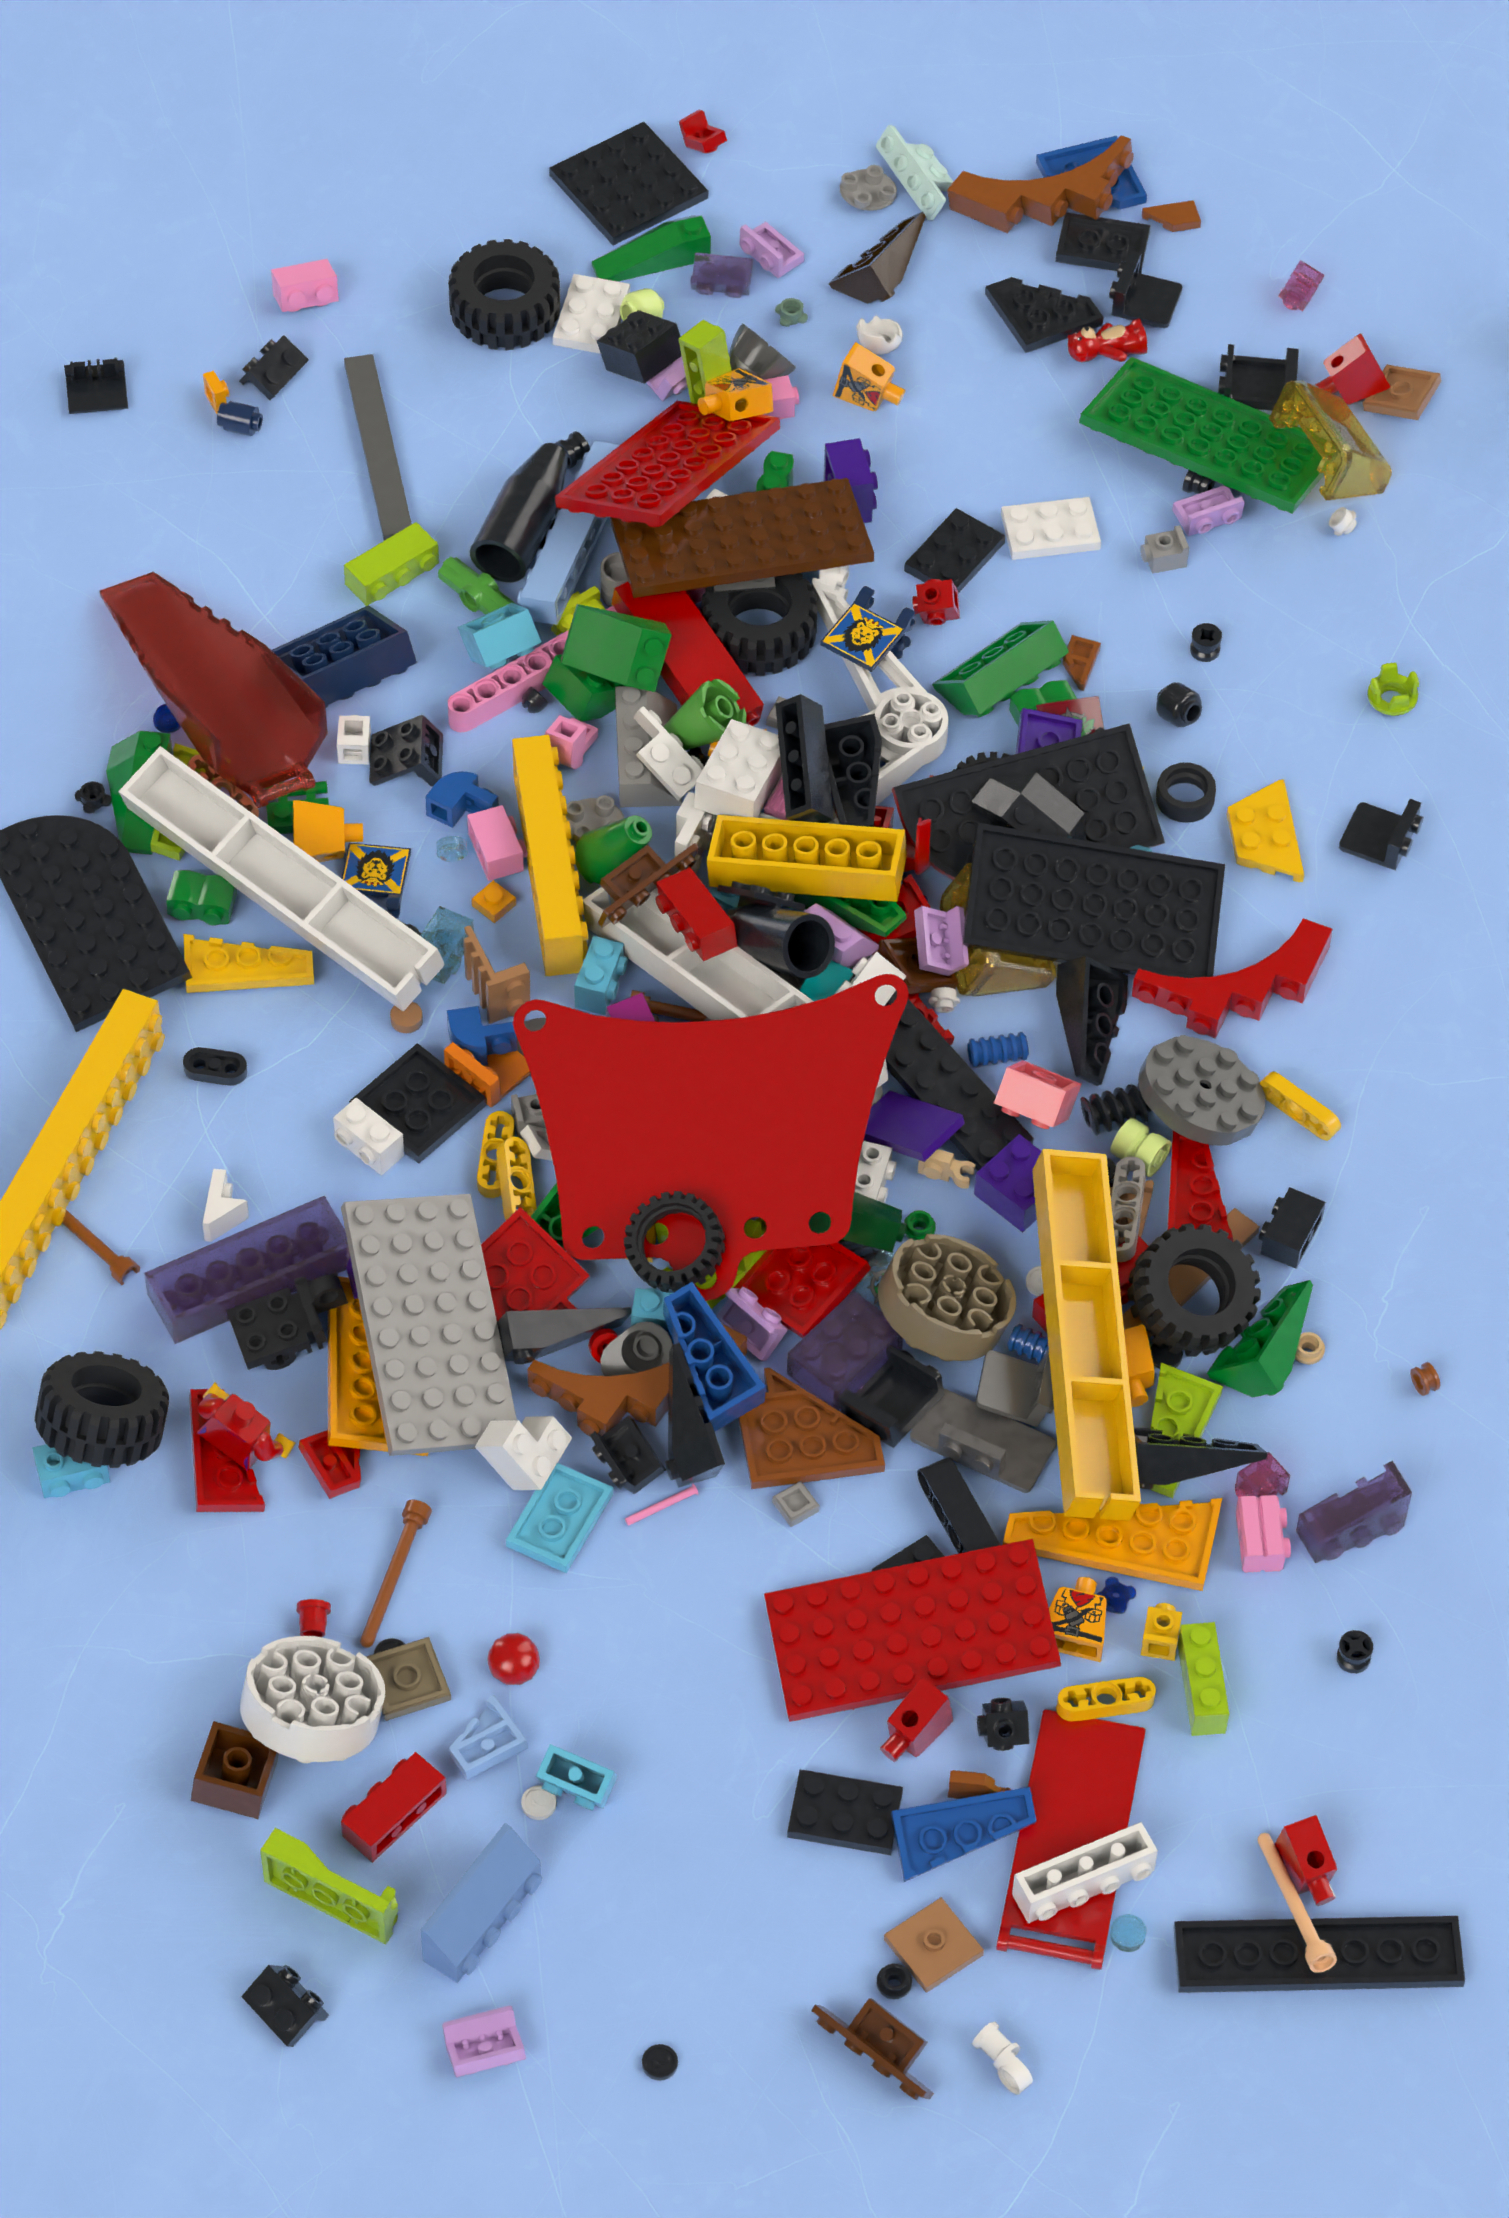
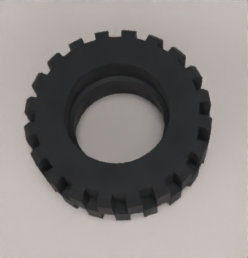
M504 239V242H496V240L487 241L486 245L478 244L471 248V252L466 251L459 257V261L457 260L451 269L448 281L450 315L455 327L460 329V333L467 339L472 338L474 343L480 346L486 344L489 349L497 350L498 347H505V350H514L515 346L523 348L529 346L533 340L535 342L539 341L544 337V332L549 333L555 326V322L560 314L559 273L550 257L546 254L543 256V251L537 247L531 248L528 243L523 241L514 243L512 239ZM497 289H513L524 293L523 296L512 300H495L485 296V294Z
M801 573L776 576L775 589L714 593L713 586L705 588V593L702 596L701 614L743 674L748 675V672H754L756 676H765V672H772V674L780 673L784 667L790 669L798 664V659L803 660L808 655L809 649L813 647L817 633L816 593L812 591L813 587L807 579L802 580L803 575ZM765 609L773 611L783 618L770 625L757 626L744 623L736 618V616L747 610Z
M1190 1223L1183 1224L1178 1230L1173 1227L1165 1231L1138 1257L1135 1262L1136 1266L1131 1270L1128 1279L1132 1283L1127 1289L1128 1300L1135 1303L1130 1308L1133 1318H1140L1141 1324L1146 1327L1147 1332L1149 1331L1154 1336L1152 1339L1153 1343L1159 1347L1164 1343L1169 1346L1168 1352L1177 1355L1182 1350H1185L1186 1356L1197 1357L1201 1352L1204 1355L1215 1353L1219 1348L1223 1349L1246 1329L1258 1310L1255 1304L1260 1301L1261 1290L1255 1288V1286L1260 1282V1276L1257 1270L1252 1271L1251 1266L1255 1263L1250 1254L1245 1256L1241 1251L1244 1245L1237 1239L1234 1242L1227 1238L1229 1233L1219 1229L1216 1233L1212 1232L1211 1225L1200 1224L1195 1229L1194 1225ZM1191 1265L1201 1269L1210 1276L1219 1293V1309L1214 1315L1201 1316L1190 1313L1176 1302L1170 1291L1168 1281L1169 1271L1173 1266Z
M94 1351L93 1354L78 1352L73 1357L67 1355L54 1362L43 1374L34 1421L36 1429L44 1442L50 1448L54 1447L56 1452L63 1457L69 1456L74 1462L80 1464L82 1462L91 1463V1466L94 1467L109 1465L110 1468H118L121 1464L130 1466L136 1464L139 1460H145L160 1446L170 1397L162 1379L159 1376H155L153 1370L148 1366H141L139 1361L132 1358L128 1360L122 1358V1355L115 1353L107 1355L100 1351Z

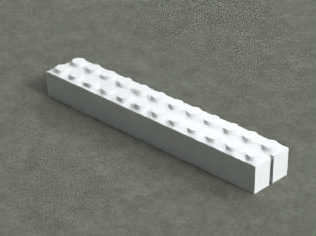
M161 746L118 791L129 810L217 875L222 876L236 889L404 1012L422 991L420 984L423 983L427 986L444 967L445 964L435 946Z
M600 887L583 899L584 918L590 931L598 937L624 943L625 957H628V959L712 1021L754 1016L814 1002L738 946L703 961L696 951L691 952L689 950L684 935L674 930L667 913L662 914L655 900V897L658 896L657 888L650 892V897L641 906L636 907L633 905L626 910L627 914L622 920L614 925L610 922L603 928L598 924L602 912L610 906L608 893ZM610 896V898H611V904H613L615 901H614L613 898ZM886 1058L877 1088L888 1081Z

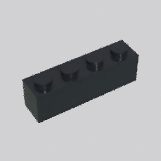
M799 694L775 704L786 818L791 821L826 823L834 820L823 706Z

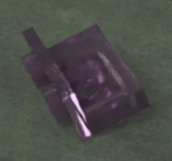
M695 253L693 275L690 279L691 288L703 295H712L713 292L725 293L726 296L731 298H741L742 295H749L753 259Z

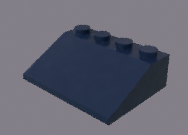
M369 605L262 654L265 662L296 703L309 713L323 711L329 704L337 700L348 699L356 691L365 687L376 686L382 679L388 676L404 673L408 667L417 663L407 630Z

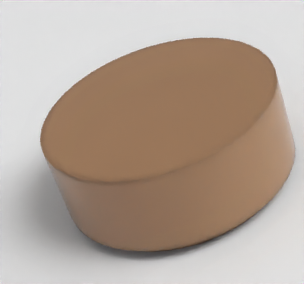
M412 1002L403 1012L394 1005L390 1012L392 1027L401 1033H412L418 1030L423 1022L420 1006Z

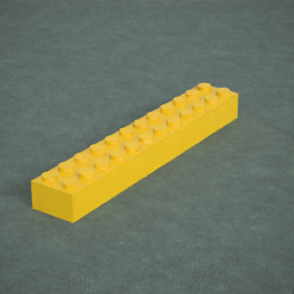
M122 989L0 1201V1329L5 1324L10 1305L18 1301L22 1291V1284L26 1277L30 1278L33 1275L38 1256L41 1251L45 1252L49 1247L51 1233L55 1226L59 1227L62 1224L67 1205L70 1200L74 1201L80 1190V1182L84 1175L88 1176L91 1173L96 1154L99 1150L102 1151L105 1148L112 1126H117L120 1122L127 1100L131 1101L137 1089V1082L141 1076L147 1074L154 1052H159L163 1046L165 1035L162 1033L161 1027L162 1015L159 1012L158 1001Z
M1042 1149L1032 1172L1064 1516L1094 1518L1096 1513H1100V1519L1130 1521L1141 1502L1107 1156L1101 1153Z

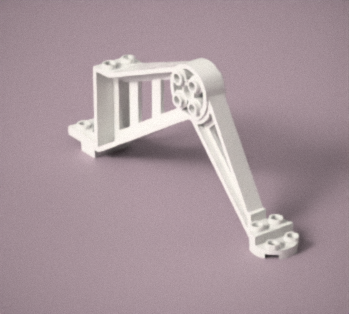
M849 565L819 570V579L813 577L812 591L816 593L818 612L828 631L850 607L846 602L848 589H845L849 576ZM891 651L888 652L878 666L897 688H892L880 693L868 670L843 658L870 711L862 716L875 714L882 738L880 760L886 764L879 769L876 806L892 793L891 789L893 787L900 786L923 765L937 759L946 747L949 719L943 703L928 693ZM688 792L676 813L675 857L696 843L699 846L695 856L697 861L691 869L694 873H697L701 865L702 853L710 848L717 815L694 808L695 794ZM833 807V817H834V820H831V821L826 822V823H829V824H839L838 819H837V816H836V813H835V810H834V807ZM762 812L758 816V818L779 819Z

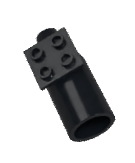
M544 443L505 481L470 548V557L474 565L482 573H487L495 580L512 583L523 579L538 549H543L546 543L547 531L553 528L555 516L562 509L556 507L555 496L563 490L568 455L559 445Z
M732 881L731 887L718 885L717 891L740 897L737 907L724 910L734 923L738 947L776 973L801 978H812L827 968L834 954L835 938L830 924L823 917L781 908L805 910L806 905L794 902L795 896L791 894L774 892L765 887Z

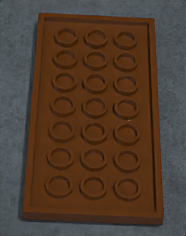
M848 478L803 483L796 486L691 501L680 512L676 513L664 525L659 527H650L646 523L635 521L623 522L621 519L610 517V523L633 598L874 562V550Z

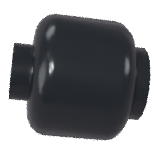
M1173 682L1158 693L1156 710L1160 717L1173 725L1186 727L1195 723L1202 712L1201 698L1197 692L1179 682Z

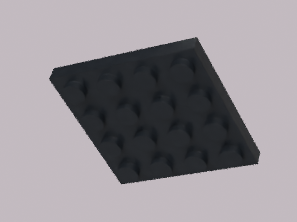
M644 121L549 167V176L613 246L708 199L706 187Z

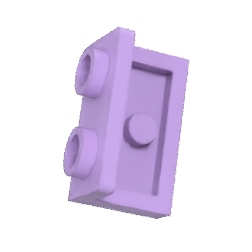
M766 221L753 230L746 224L740 227L739 244L743 252L748 255L750 254L760 263L763 269L770 271L777 278H780L804 262V253Z
M682 356L646 382L662 401L672 394H680L688 387Z
M1223 485L1173 502L1172 510L1189 537L1197 533H1206L1212 528L1223 524L1229 525L1241 519L1245 501L1242 497L1235 498L1230 489Z
M921 906L914 910L919 969L950 976L967 967L969 964L968 948L962 944L965 919L964 908L957 906L944 912Z
M745 1287L741 1289L730 1288L725 1294L729 1299L717 1314V1318L723 1325L747 1336V1349L760 1361H767L789 1329L780 1322L782 1318L778 1313L770 1308H763L756 1302L758 1297L752 1291Z
M512 2006L497 2008L442 2024L446 2050L456 2077L474 2074L526 2059L525 2049L516 2027Z

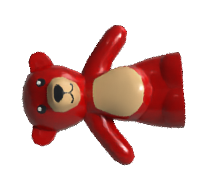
M1139 318L1134 319L1130 325L1125 327L1123 325L1112 326L1111 323H1105L1096 334L1094 329L1083 327L1081 331L1068 335V352L1074 360L1082 363L1089 362L1098 355H1103L1118 362H1124L1130 354L1143 355L1147 353L1146 331Z

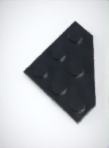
M1013 277L985 287V295L1025 353L1066 339L1068 335L1081 331L1083 327L1093 329L1103 325L1104 317L1090 297L1078 295L1077 298L1061 294L1062 290L1040 284L1038 288L1024 285L1021 279Z

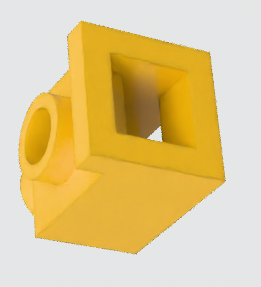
M1159 1603L1155 1607L1148 1606L1140 1655L1175 1661L1182 1612L1176 1611V1608L1168 1603Z

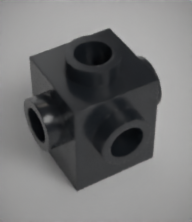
M995 1698L991 1700V1703L982 1704V1715L977 1716V1731L979 1737L984 1736L988 1747H993V1749L998 1751L1013 1749L1014 1745L1030 1744L1028 1710L1023 1700L1011 1701L1010 1698Z

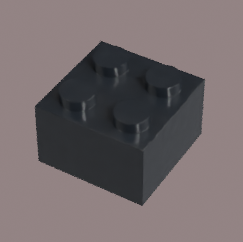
M640 310L628 315L627 319L616 327L609 329L604 336L597 340L607 371L643 384L682 356L678 340L681 336L677 323Z

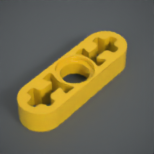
M1269 1072L1259 1082L1267 1101L1320 1139L1328 1141L1341 1129L1340 1120L1331 1110L1279 1073Z
M504 1111L491 1113L485 1121L477 1172V1189L482 1196L487 1198L501 1196L497 1160L490 1159L487 1153L497 1149L505 1140L515 1135L514 1119L509 1113ZM498 1124L504 1125L501 1138H496ZM490 1170L496 1171L494 1185L487 1184L490 1180Z
M512 1136L505 1140L496 1151L505 1220L517 1210V1207H521L530 1217L537 1209L529 1147L521 1138ZM511 1176H516L520 1179L523 1189H518L512 1184Z
M1131 1677L1068 1686L1063 1688L1058 1694L1056 1711L1062 1719L1071 1722L1145 1712L1154 1704L1156 1687L1151 1680L1145 1677ZM1135 1691H1140V1694L1143 1695V1696H1145V1697H1143V1698H1142V1697H1139V1695H1138L1137 1693H1134V1692H1135ZM1122 1693H1124L1123 1698H1126L1125 1701H1122ZM1109 1694L1116 1701L1112 1704H1103L1097 1700V1696ZM1087 1697H1090V1705H1088L1089 1700H1086ZM1067 1701H1073V1703L1078 1706L1072 1707L1071 1703Z

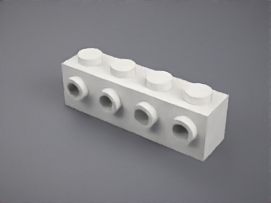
M1142 1822L1015 1874L1012 1895L1028 1923L1038 1919L1044 1921L1050 1919L1059 1910L1066 1907L1083 1905L1090 1897L1097 1894H1109L1117 1890L1121 1884L1133 1879L1140 1881L1147 1878L1155 1870L1158 1850Z

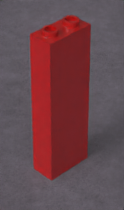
M629 582L614 588L611 604L618 613L665 623L672 634L660 675L681 705L690 698L701 684L708 680L720 679L729 684L740 697L736 702L740 710L745 708L746 724L754 726L760 721L764 703L685 590L633 598Z

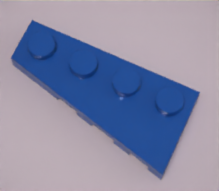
M1030 1787L893 1810L891 1812L904 1882L1037 1822Z

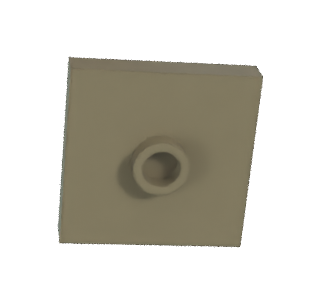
M429 1637L367 1656L380 1672L385 1684V1699L382 1707L385 1721L451 1700L450 1690Z

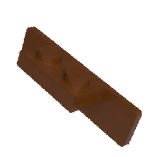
M696 843L692 844L665 864L654 850L647 845L603 877L600 885L615 902L602 912L598 924L603 928L610 922L613 925L618 923L627 914L626 910L633 905L639 907L648 900L651 895L650 892L657 888L656 882L692 867L697 861L695 856L699 846Z
M871 1998L866 2001L849 2026L824 2006L815 2004L811 2011L819 2016L816 2022L831 2034L838 2031L846 2038L844 2042L846 2047L859 2056L865 2053L874 2060L871 2066L887 2078L891 2074L902 2082L899 2088L911 2098L917 2100L920 2096L925 2099H931L934 2093L907 2072L928 2042Z

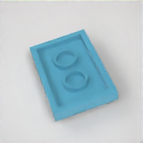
M557 1463L542 1489L535 1490L508 1535L506 1547L567 1573L613 1496V1487Z

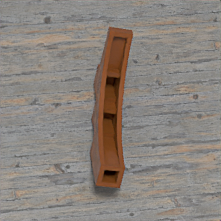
M1121 135L1107 150L1093 160L1073 170L1051 177L1032 180H1000L962 171L947 189L950 210L1007 234L1015 224L1021 221L1023 215L1053 226L1070 208L1097 220L1103 211L1108 210L1112 204L1113 195L1111 194V188L1116 184L1118 176L1133 161L1134 154L1132 152L1131 139Z
M723 1325L743 1355L746 1356L747 1336ZM535 1359L527 1369L528 1387L538 1396H547L558 1402L565 1410L577 1412V1426L588 1436L594 1431L601 1436L617 1425L627 1412L635 1420L642 1423L647 1422L656 1427L668 1411L669 1362L642 1372L616 1376L577 1374L556 1369Z

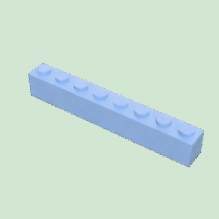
M594 441L589 452H585L580 471H576L573 482L620 446V444ZM561 509L557 512L555 524L552 529L547 531L546 543L543 549L538 550L536 564L533 569H529L527 583L524 589L521 588L517 597V604L529 610L534 622L558 625L608 517L599 518L594 514L584 512L572 513L568 509Z

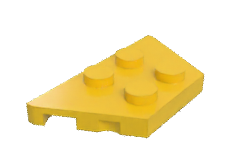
M1284 779L1278 780L1227 807L1226 815L1236 864L1248 868H1258L1262 872L1275 875L1276 871L1294 876L1293 881L1303 882L1304 871Z

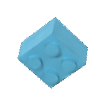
M514 603L507 604L457 627L471 661L484 667H490V669L503 666L507 663L506 659L515 654L518 657L527 655L535 650V645L542 643L529 610Z

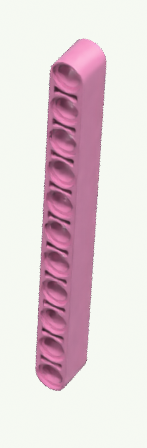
M706 587L685 591L694 604L702 601ZM613 605L605 609L608 611L617 612ZM569 630L535 648L533 652L515 659L450 696L448 699V722L450 728L460 733L468 732L522 702L524 693L531 686L538 692L545 689L546 687L542 683L555 655L563 654Z

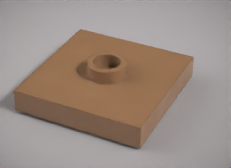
M1386 364L1382 372L1391 388L1367 397L1363 402L1364 411L1418 420L1441 383L1440 373Z
M942 1897L884 1934V1941L926 1993L984 1954V1949Z

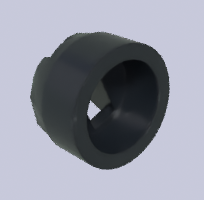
M532 686L522 697V705L524 708L528 707L527 711L529 713H538L549 704Z

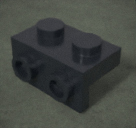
M283 335L276 343L271 339L259 351L263 355L259 360L253 357L242 369L246 374L239 382L244 385L250 380L271 400L309 359Z
M627 1416L602 1436L596 1431L590 1434L591 1439L595 1443V1446L592 1447L593 1452L603 1464L608 1463L612 1470L608 1475L619 1489L625 1487L633 1494H636L666 1471L640 1428L630 1416Z
M268 1965L241 1997L286 2046L294 2047L316 2020L325 2021L329 2014L322 2008L324 2004L322 1999L313 1991L306 1990L299 1983L301 1978L295 1970L287 1965H284V1967Z

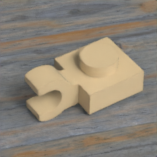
M937 1149L925 1162L918 1160V1173L930 1179H940L949 1182L951 1177L955 1185L967 1189L970 1186V1178L961 1174L968 1173L974 1175L975 1164L970 1161L953 1159L954 1153Z

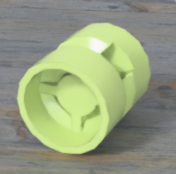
M1130 1118L1117 1132L1111 1144L1110 1152L1119 1159L1125 1157L1141 1159L1145 1163L1146 1176L1151 1177L1165 1162L1172 1143L1159 1133L1155 1134L1153 1132L1149 1134L1148 1126L1135 1118Z

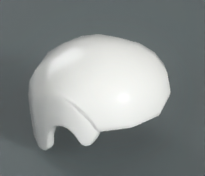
M874 316L871 322L865 323V320L861 318L856 326L860 344L876 355L887 354L898 348L902 342L903 332L899 323L891 319H880L878 316Z

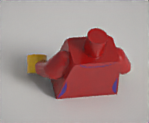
M216 1382L203 1395L204 1399L199 1404L198 1411L207 1421L197 1431V1434L245 1470L249 1471L258 1459L265 1462L280 1456L285 1459L288 1457L296 1442L289 1440L281 1433H278L273 1441L270 1435L271 1422L259 1413L252 1403L242 1400L235 1394L229 1395Z

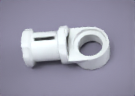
M995 2021L991 2022L978 2033L972 2045L976 2049L981 2048L994 2061V2067L997 2069L1001 2082L1009 2091L1019 2095L1032 2084V2075L1027 2067L1016 2057L1020 2051V2046L1017 2043H1011L998 2030L999 2025Z

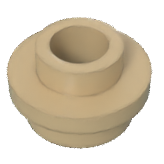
M1312 1332L1302 1333L1295 1359L1300 1363L1308 1365L1319 1362L1325 1352V1346L1321 1338ZM1309 1348V1349H1311L1313 1352H1307V1351H1304L1303 1349Z

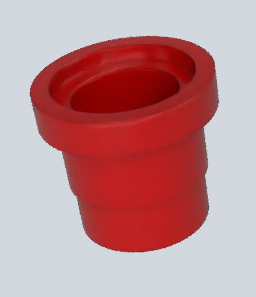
M306 1599L297 1602L296 1612L300 1614V1635L324 1637L327 1615L331 1613V1604L318 1599Z

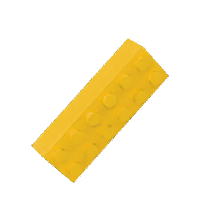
M717 815L707 857L709 887H718V885L731 887L732 881L765 887L774 892L897 902L907 857L905 829Z

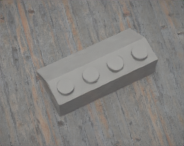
M628 686L615 687L620 807L681 806L682 798L678 801L636 756L652 740V737L634 719L637 711L644 706L648 711H654L661 719V725L664 726L677 712V704L656 691L652 692Z

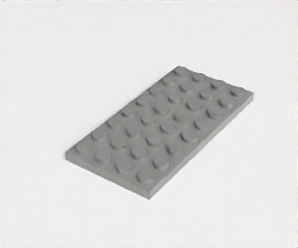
M471 1194L344 1202L341 1206L389 1456L476 1449L475 1445L490 1421L517 1420Z

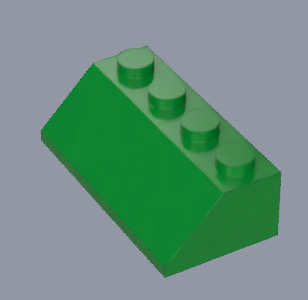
M1054 621L1021 622L932 685L941 696L963 715L982 717L994 710L993 705L997 702L1010 699L1016 693L1015 690L1020 686H1026L1035 682L1039 678L1038 674L1040 672L1058 666L1061 663L1060 659L1068 654L1069 650Z

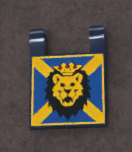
M864 586L853 604L820 641V645L872 672L904 633L914 627L915 620L913 617L916 615V612L910 608H904L897 621L893 623L868 610L874 604L872 596L875 590Z
M349 842L341 879L365 896L387 898V911L395 918H399L411 849Z

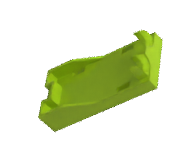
M274 1828L260 1849L264 1882L386 1945L393 1935V1926L398 1919L397 1913L399 1910L395 1889L387 1886L381 1896H378L329 1871L306 1843Z

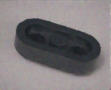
M197 1047L189 1050L183 1057L184 1072L188 1078L194 1081L233 1086L240 1084L247 1077L246 1059L236 1052ZM198 1066H203L204 1068H203V1069H198V1068H196V1067H198Z

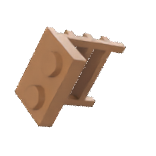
M470 925L464 927L467 938L463 939L465 977L467 981L472 979V991L475 995L479 994L481 1008H487L489 1024L514 1016L521 1005L531 1001L530 972L526 964L522 963L495 973Z

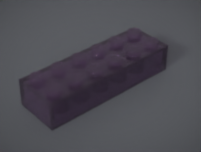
M324 1195L145 1272L146 1290L172 1340L177 1344L229 1321L227 1309L288 1287L291 1294L296 1292L294 1279L305 1276L308 1280H315L324 1275L338 1274L345 1271L350 1258L346 1231Z

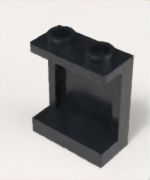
M1228 344L1227 355L1221 354L1220 372H1225V377L1220 376L1218 393L1258 410L1293 412L1297 387L1299 349L1287 348L1286 359L1283 360L1233 355L1234 344Z
M890 1345L886 1349L887 1362L856 1394L846 1389L838 1397L841 1413L877 1434L882 1442L894 1448L945 1394L942 1376L936 1368L931 1365L925 1366L915 1360L908 1351H900Z

